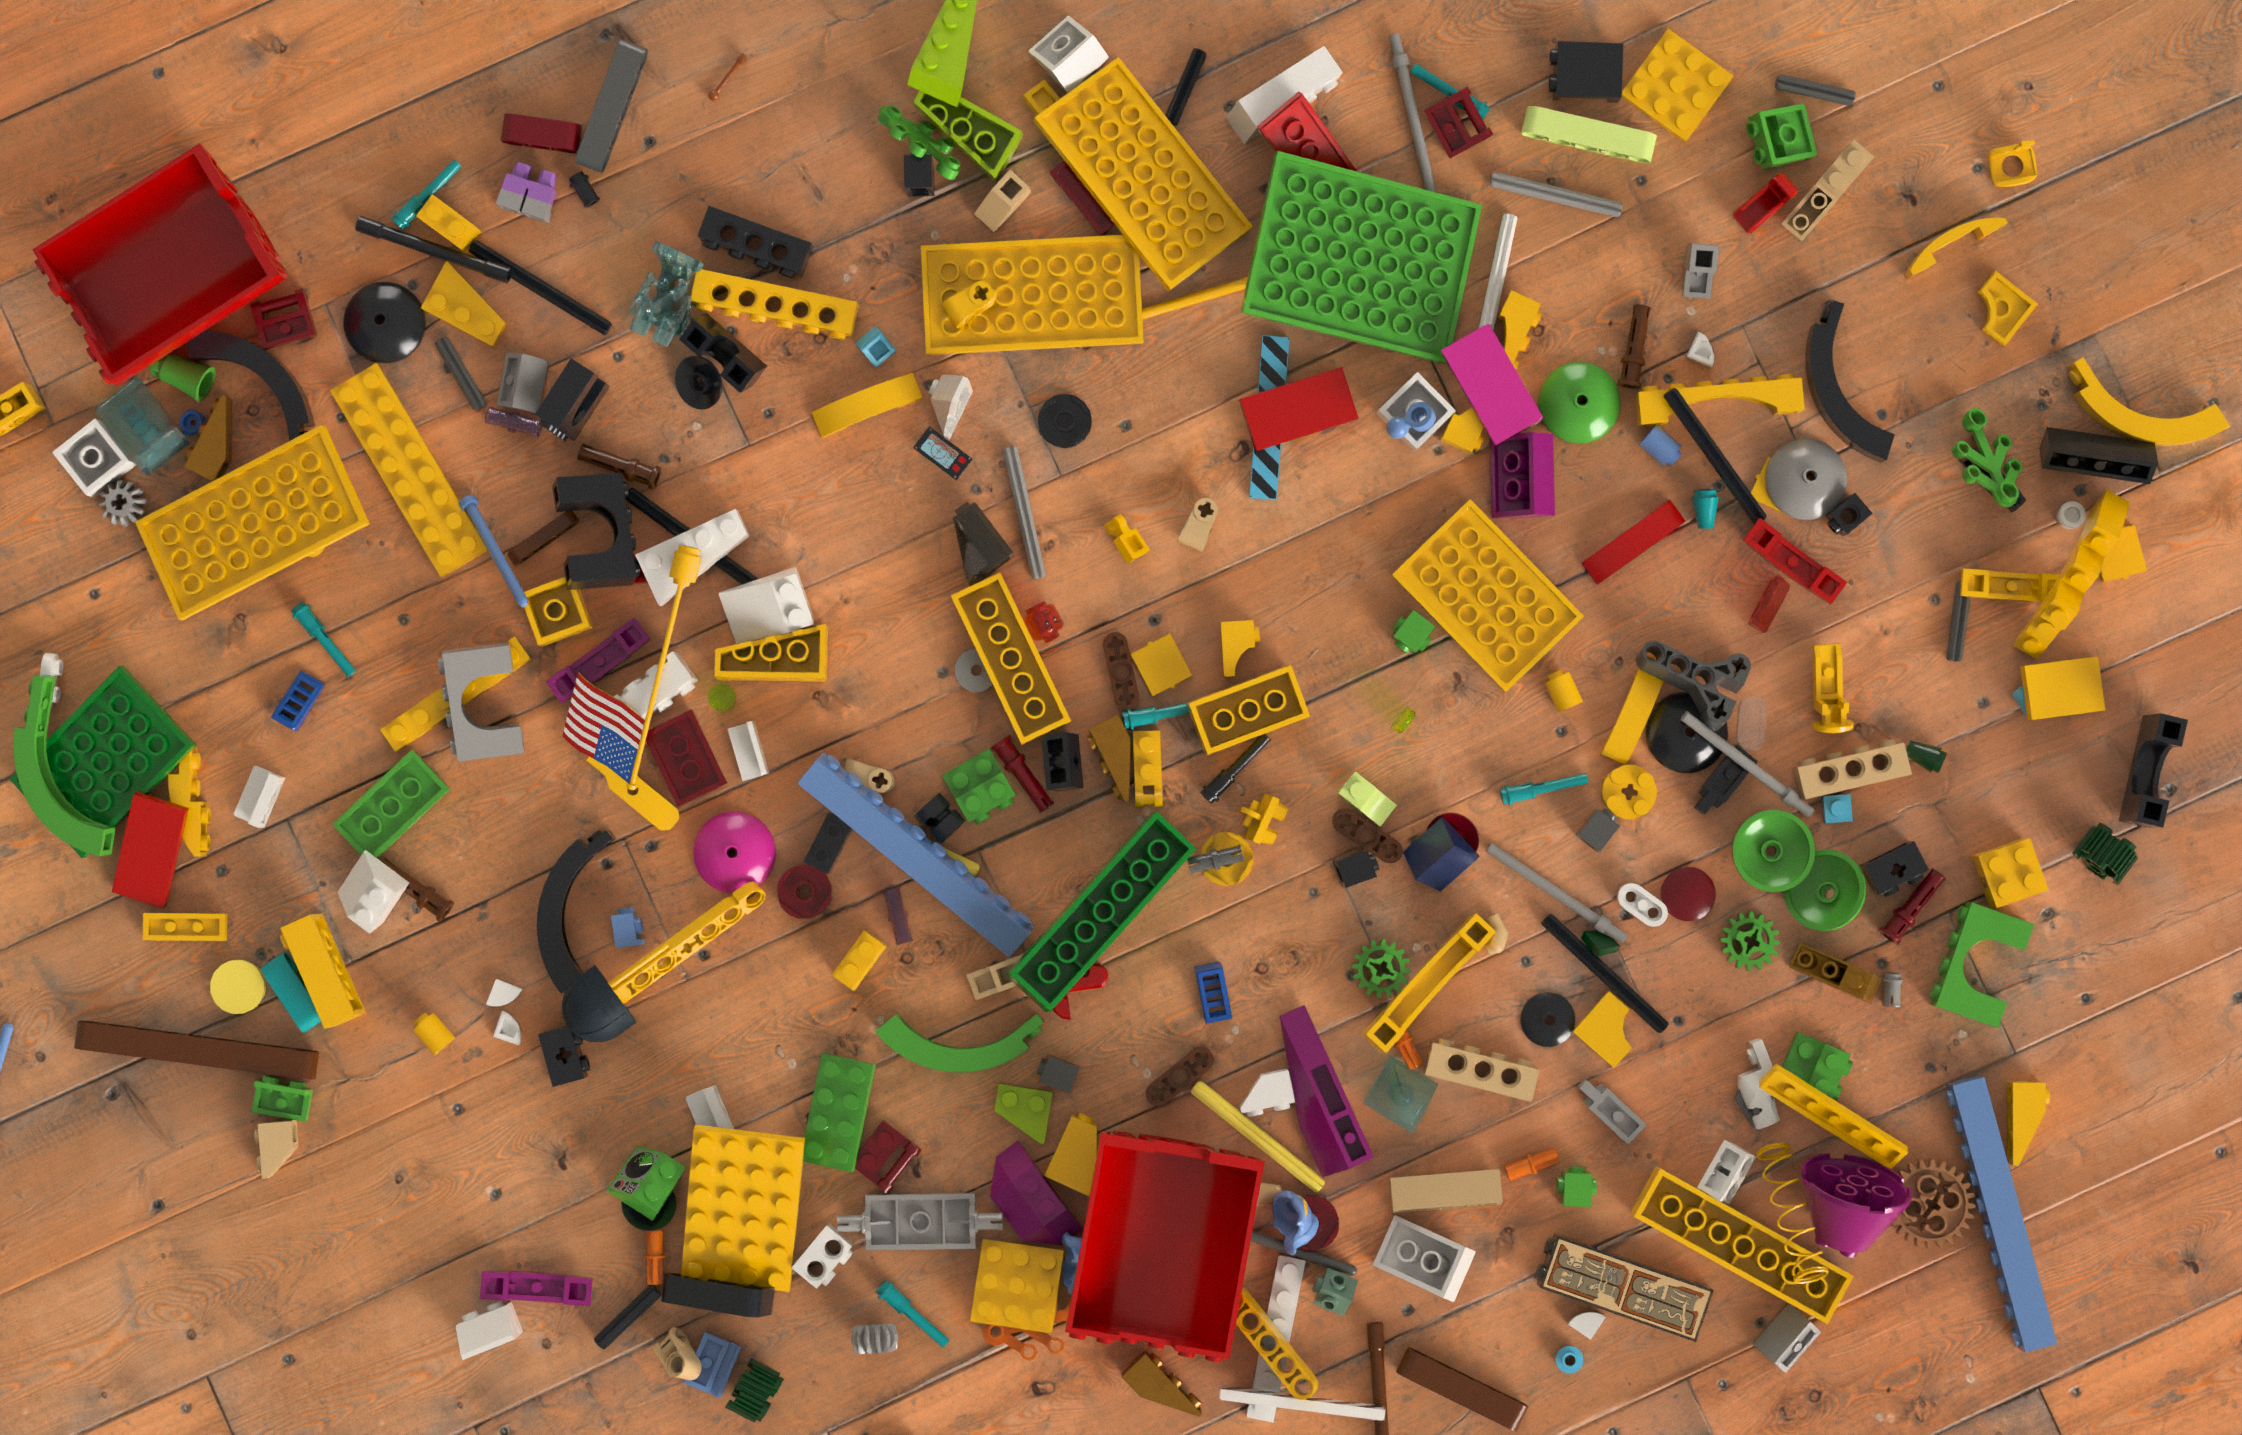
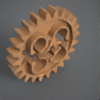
M1929 1158L1927 1166L1921 1159L1917 1161V1168L1908 1163L1907 1168L1909 1172L1906 1173L1899 1169L1898 1173L1904 1178L1903 1184L1907 1189L1911 1187L1912 1189L1911 1201H1915L1917 1204L1915 1212L1923 1215L1928 1220L1933 1216H1939L1940 1224L1936 1229H1930L1928 1224L1920 1223V1228H1922V1235H1920V1231L1916 1226H1906L1907 1223L1917 1221V1217L1908 1215L1904 1210L1891 1225H1899L1896 1230L1898 1235L1906 1232L1905 1241L1910 1242L1915 1237L1914 1245L1918 1247L1921 1246L1923 1240L1928 1249H1931L1933 1241H1935L1939 1248L1943 1247V1239L1953 1244V1234L1961 1238L1962 1234L1959 1229L1961 1227L1970 1228L1964 1222L1965 1219H1974V1216L1968 1213V1209L1975 1208L1976 1205L1968 1202V1199L1974 1197L1975 1193L1966 1192L1971 1183L1968 1181L1961 1183L1965 1176L1964 1173L1959 1172L1954 1175L1956 1167L1950 1165L1945 1170L1946 1162L1940 1160L1937 1167L1935 1160ZM1939 1172L1944 1181H1954L1953 1184L1943 1187L1944 1191L1954 1194V1203L1950 1206H1945L1943 1203L1945 1195L1937 1192L1932 1187L1928 1191L1923 1192L1920 1188L1921 1181L1929 1177L1932 1183L1938 1185L1940 1184V1179H1938ZM1927 1199L1932 1200L1935 1204L1933 1208L1928 1207L1925 1203Z

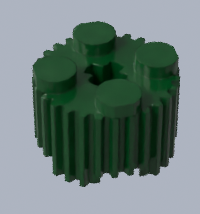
M2099 823L2096 827L2092 826L2072 854L2076 859L2084 858L2087 861V869L2100 879L2104 880L2108 876L2113 879L2112 883L2119 885L2138 859L2135 852L2137 847L2126 838L2117 839L2111 835L2113 831L2108 826Z
M751 1358L747 1364L751 1368L750 1372L744 1371L731 1394L735 1397V1400L729 1399L725 1408L755 1423L756 1420L761 1422L771 1405L767 1399L769 1396L774 1397L784 1379L779 1376L780 1373Z

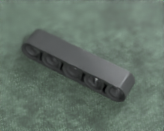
M623 39L618 43L578 149L576 164L603 173L646 62L647 48Z

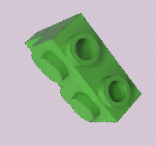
M1804 103L1761 111L1748 117L1749 122L1746 125V132L1754 140L1753 158L1757 164H1760L1761 170L1785 166L1792 162L1812 159L1818 156Z
M989 748L942 775L968 823L975 821L977 825L991 817L988 813L996 807L1000 811L1014 803L1012 798L1017 796Z
M1796 1032L1782 1067L1837 1101L1842 1090V1086L1838 1084L1842 1075L1847 1076L1849 1074L1853 1061L1849 1060L1851 1054Z

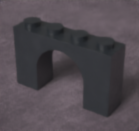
M570 358L535 413L541 419L538 424L564 441L568 437L575 441L610 386L597 378L598 376L594 372Z
M622 473L557 477L552 486L556 512L579 510L596 512L609 522L614 535L613 545L604 552L567 556L563 564L567 590L632 585L640 574L638 560H634L633 550L636 548V539L634 534H630L629 524L632 523V512L630 508L626 507L625 498H628V486L622 480Z
M2162 713L2143 715L2119 822L2144 828L2164 827L2169 800L2160 799L2158 796L2160 773L2169 751L2173 747H2182L2188 723L2187 719Z

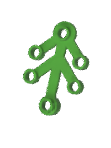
M888 105V107L881 106L878 120L881 124L890 128L889 133L892 137L903 141L905 136H907L910 146L909 151L912 154L922 158L927 151L939 162L936 167L939 174L949 180L956 178L960 172L959 166L961 163L955 157L949 155L954 148L953 142L945 137H940L939 141L931 138L935 127L929 122L921 120L917 124L902 117V112L893 105ZM939 151H941L944 154H947V156H943Z
M1972 408L1964 414L1962 426L1966 431L1972 432L1981 454L1973 450L1965 441L1957 442L1951 449L1952 454L1960 460L1966 457L1987 471L1992 478L1990 479L1982 474L1977 466L1970 465L1962 471V477L1965 482L1969 484L1979 483L1992 492L1994 500L1999 505L2011 507L2016 503L2019 496L2015 481L2023 469L2022 464L2015 458L2010 459L2003 466L2006 474L2005 478H2003L2000 469L2007 450L2012 447V441L2005 434L1998 436L1993 441L1995 449L1993 454L1982 429L1987 424V416L1981 409Z

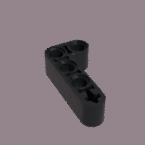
M665 1273L661 1301L675 1305L758 1318L772 1315L775 1288L759 1287L752 1284L744 1285L714 1279L701 1281L698 1278L681 1276L679 1273Z

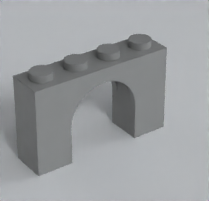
M510 642L444 650L442 653L443 658H438L440 675L445 674L446 685H442L444 702L449 701L450 712H446L448 728H453L454 739H450L452 755H457L458 762L524 753L525 747L521 722L484 726L476 723L467 715L462 703L463 691L474 679L482 676L513 672Z

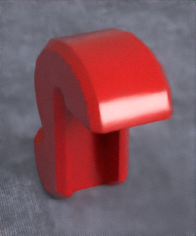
M1780 172L1733 213V218L1746 233L1751 234L1798 193V189L1784 173Z
M1095 962L1069 992L1104 987L1108 980L1107 969L1104 965ZM1066 994L1053 1008V1011L1060 1018L1071 1020L1068 995Z

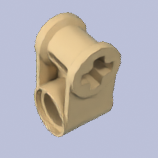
M1201 498L1195 503L1189 518L1186 519L1181 530L1178 542L1198 551H1203L1218 513L1215 501L1210 498ZM1206 503H1209V509L1213 513L1212 515L1207 514L1203 518L1200 516L1201 511L1198 510V506H1204Z
M846 759L844 770L857 775L862 781L861 784L869 790H874L877 793H888L893 789L895 778L890 771L870 766L867 763ZM882 773H884V778L888 780L887 785H882L881 789H879V784L875 782L876 777H881Z
M672 1327L668 1331L669 1335L661 1343L657 1342L653 1346L654 1353L662 1362L669 1376L685 1380H695L701 1373L702 1363L690 1345L686 1334L679 1328Z

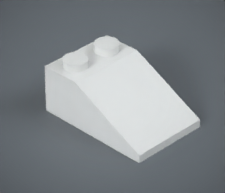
M796 567L718 592L736 644L789 633L814 624V616Z
M1394 1215L1373 1266L1454 1302L1476 1251Z

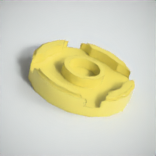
M231 960L222 964L214 972L210 982V993L215 1004L223 1011L231 1014H244L255 1009L262 1001V998H264L266 979L262 971L253 963L246 960Z

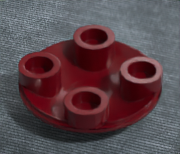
M1682 867L1674 870L1666 877L1661 886V899L1667 907L1668 913L1682 921H1695L1703 918L1709 913L1715 902L1716 890L1712 879L1704 871L1695 867Z

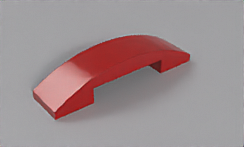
M1668 500L1581 564L1598 585L1686 521L1672 501Z
M1758 518L1743 539L1749 547L1775 568L1830 605L1847 584L1844 579L1829 568L1821 566L1783 538L1780 532L1761 518Z

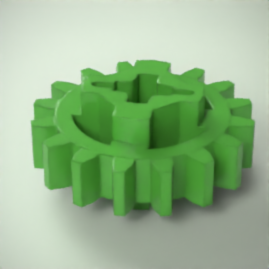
M1748 911L1747 918L1742 913H1738L1737 921L1732 918L1728 919L1731 925L1730 928L1722 927L1721 929L1726 933V937L1719 938L1720 942L1726 943V947H1723L1721 952H1729L1730 955L1726 959L1727 962L1736 960L1735 967L1738 969L1745 964L1746 971H1751L1753 965L1761 970V962L1772 963L1769 958L1770 954L1778 955V952L1773 947L1781 942L1774 940V936L1779 931L1770 929L1774 923L1772 920L1763 922V914H1759L1755 919L1754 912ZM1751 923L1748 929L1744 931L1737 930L1739 926ZM1763 930L1767 936V943L1763 941L1761 935ZM1752 936L1755 945L1747 947V942L1744 941V938ZM1732 939L1736 940L1738 945L1737 953L1733 948ZM1757 951L1762 952V955H1760L1759 957L1748 960L1752 953Z
M1381 939L1380 945H1377L1374 940H1370V948L1361 945L1362 955L1354 954V957L1359 961L1358 963L1351 964V967L1357 969L1358 972L1352 975V978H1360L1361 981L1357 987L1360 989L1366 986L1367 995L1376 991V998H1381L1382 992H1385L1388 997H1392V989L1400 992L1399 983H1408V980L1403 976L1404 974L1411 973V970L1404 966V964L1410 962V959H1402L1401 955L1405 950L1402 948L1396 951L1395 942L1386 946L1385 939ZM1384 950L1380 957L1374 959L1368 957L1374 951ZM1393 956L1398 961L1399 972L1393 969L1391 963ZM1385 961V967L1392 975L1380 973L1377 976V970L1374 966L1370 965V962L1381 964ZM1363 965L1369 968L1371 974L1369 981L1364 977ZM1390 978L1394 981L1390 985L1378 987L1382 980Z

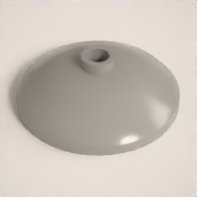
M1797 439L1786 443L1773 454L1766 468L1765 485L1769 498L1781 512L1795 519L1813 520L1827 515L1841 502L1846 491L1847 473L1842 459L1830 446L1814 439ZM1807 472L1814 474L1813 481L1806 478Z

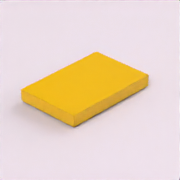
M2098 656L2020 666L2028 721L2106 710Z

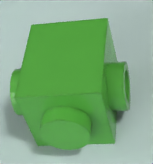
M1413 610L1406 619L1401 616L1392 629L1395 631V634L1392 638L1396 640L1394 645L1405 654L1409 651L1414 654L1418 649L1423 652L1432 640L1428 635L1435 626Z
M1569 1166V1171H1562V1177H1557L1556 1190L1557 1194H1561V1204L1563 1206L1591 1207L1592 1195H1596L1597 1180L1592 1178V1173L1585 1171L1586 1167Z

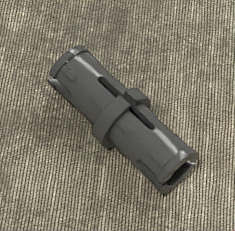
M1237 845L1216 851V848L1210 849V853L1189 857L1187 859L1188 865L1200 863L1189 866L1190 874L1212 868L1219 870L1220 866L1244 862L1243 854L1231 856L1241 853V846Z

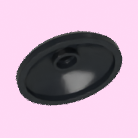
M392 282L372 283L360 289L350 299L343 319L345 336L351 347L365 359L376 363H394L408 357L421 343L426 327L425 313L421 309L422 305L418 298L407 288ZM383 315L385 322L378 325L376 322L377 317Z
M1687 692L1671 694L1658 702L1650 713L1645 730L1647 745L1653 757L1664 767L1679 773L1702 771L1715 763L1723 753L1696 731H1694L1692 737H1688L1685 734V729L1689 727L1681 721V717L1685 712L1688 711L1700 720V713ZM1727 722L1719 730L1714 731L1726 741L1728 739Z

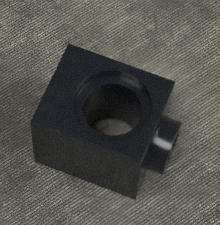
M1853 493L1830 513L1825 515V517L1829 520L1827 522L1828 527L1836 535L1840 533L1843 537L1848 535L1873 513L1858 495ZM1843 509L1849 510L1853 515L1850 524L1843 522L1841 519Z

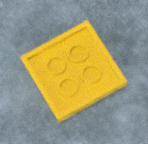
M1667 29L1622 91L1621 98L1679 140L1686 143L1734 75L1670 29Z
M983 1239L970 1321L1052 1334L1065 1251Z

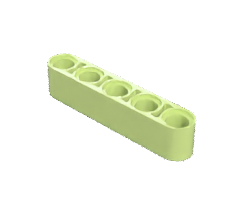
M1537 106L1527 107L1521 131L1523 136L1646 164L1651 163L1657 135L1651 132Z

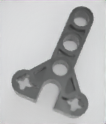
M1658 641L1647 642L1636 656V664L1643 672L1689 693L1700 713V721L1713 731L1719 730L1728 721L1737 702L1719 693L1716 686H1721L1737 693L1744 686L1751 669L1750 660L1744 654L1736 653L1727 660L1704 664ZM1646 652L1652 653L1656 657V661L1650 660L1646 656ZM1671 664L1677 665L1681 673L1675 672L1671 668ZM1735 667H1736V668H1737V669H1736V674H1735V676L1733 677V674H1734V672H1735L1734 669H1735ZM1696 676L1702 677L1706 685L1698 683Z

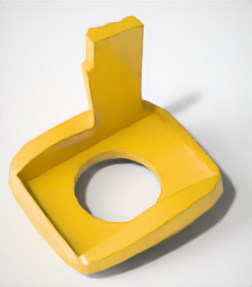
M2034 140L1994 148L1989 152V169L1994 185L1999 187L2017 186L2029 183L2036 178V159L2034 150L2031 148L2035 144ZM2016 156L2021 160L2023 169L2018 176L2010 177L2003 172L2002 163L2006 157Z

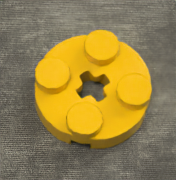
M1622 765L1612 770L1604 778L1601 786V797L1607 809L1616 817L1636 819L1647 814L1653 807L1657 797V788L1653 776L1644 768L1636 765ZM1628 784L1633 785V790H1636V796H1631L1630 800H1627L1626 795L1622 793V788H1627Z

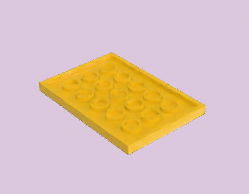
M1471 499L1391 575L1504 692H1507L1584 617Z
M695 1124L693 1129L681 1276L698 1278L701 1281L714 1279L744 1285L752 1284L759 1287H774L777 1291L790 1292L805 1138Z

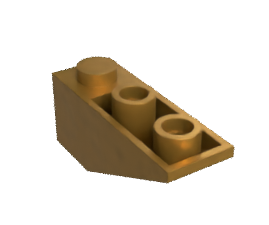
M223 394L220 399L217 398L213 402L210 409L212 414L208 422H204L201 425L197 434L199 439L195 447H190L185 456L186 464L184 467L210 481L224 476L232 462V399Z
M1116 715L1090 728L1091 735L1087 736V739L1093 751L1099 749L1103 757L1099 763L1106 776L1112 775L1115 784L1111 785L1117 799L1123 798L1126 803L1129 801L1131 739L1119 715Z
M1801 942L1789 966L1800 973L1871 1004L1882 980L1871 972Z
M1144 1351L1121 1373V1377L1140 1397L1198 1417L1202 1415L1201 1401L1192 1392L1187 1395L1183 1391L1181 1380L1173 1372L1168 1375L1162 1368L1164 1363L1154 1352L1149 1355Z

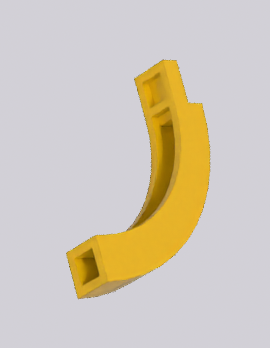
M2084 357L2067 366L2070 370L2068 372L2070 379L2076 386L2079 385L2081 387V390L2073 394L2080 406L2101 426L2123 438L2153 442L2157 446L2183 445L2218 434L2230 427L2216 404L2208 406L2194 415L2182 418L2165 419L2139 414L2120 404L2103 388Z

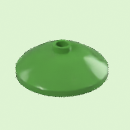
M1573 362L1557 368L1547 377L1539 393L1538 407L1543 416V423L1553 435L1569 443L1583 444L1601 438L1613 427L1620 411V394L1616 383L1605 370L1591 363ZM1578 396H1584L1586 398L1585 405L1578 404Z
M1766 810L1752 815L1739 827L1733 840L1732 857L1738 873L1748 884L1762 891L1781 892L1797 886L1809 874L1815 859V843L1810 830L1798 817L1786 811ZM1770 845L1775 849V853L1772 856H1768L1766 853V848Z
M1835 850L1815 851L1813 866L1806 878L1797 886L1784 891L1785 902L1791 915L1803 926L1816 931L1836 930L1851 922L1861 910L1866 896V882L1862 870L1849 856ZM1834 890L1833 897L1827 898V892Z

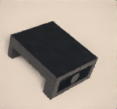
M1558 41L1555 49L1550 50V65H1554V76L1549 77V92H1553V100H1559L1563 97L1607 99V103H1618L1622 96L1623 43Z

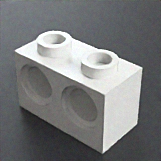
M1724 1140L1697 1188L1720 1202L1730 1204L1756 1156L1736 1144Z
M828 1223L796 1261L792 1269L816 1289L821 1283L826 1287L836 1275L832 1271L839 1262L844 1265L854 1253L850 1250L854 1243ZM829 1240H836L840 1243L841 1251L839 1253L833 1254L827 1250L826 1244ZM810 1262H820L823 1265V1273L819 1275L811 1273L809 1270Z

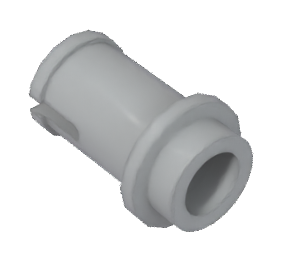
M1886 972L1884 973V978H1881V981L1884 982L1883 1006L1890 1007L1891 996H1893V1007H1901V983L1904 982V979L1901 978V973Z

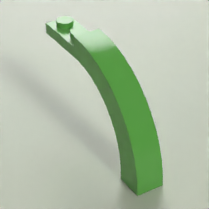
M47 674L33 675V680L30 682L28 689L30 695L29 706L24 714L26 725L14 728V762L21 789L40 821L62 841L99 857L112 854L116 827L91 820L75 809L60 792L51 774L46 752V738L56 676Z

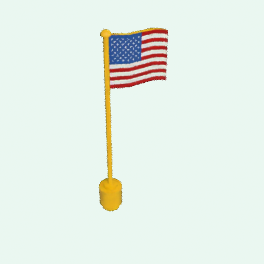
M679 544L678 551L675 550L669 577L674 578L673 583L678 584L645 719L623 701L596 688L580 673L577 674L563 737L578 751L608 766L627 782L626 786L629 790L637 788V785H635L683 586L689 587L690 582L696 583L702 559L699 556L701 550L698 548Z

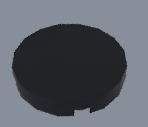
M1060 394L1053 396L1044 403L1039 411L1038 425L1045 441L1054 447L1067 449L1076 447L1086 439L1091 430L1092 418L1090 410L1084 401L1074 395Z

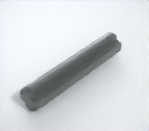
M1779 74L1775 82L1777 90L1851 106L1854 103L1856 92L1853 90Z
M443 337L436 341L435 346L472 409L478 411L484 408L487 402L450 339Z
M1961 581L1957 582L1955 587L1946 656L1947 660L1960 662L1963 658L1970 597L1960 596Z

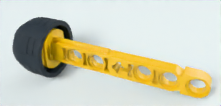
M756 882L744 884L732 893L733 896L723 899L609 983L596 965L577 977L564 993L562 1015L568 1028L579 1038L590 1042H605L622 1034L637 1023L624 1004L738 922L745 913L748 915L759 907L766 896L763 889ZM756 892L753 897L747 899L751 893ZM734 908L731 913L724 916L729 909ZM709 924H712L709 929L702 932L703 928H705ZM667 956V958L663 962L657 964V962L661 958ZM645 973L638 980H634L639 974Z

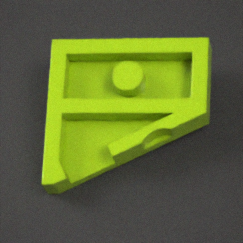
M999 1083L994 1111L1040 1144H1045L1053 1091Z

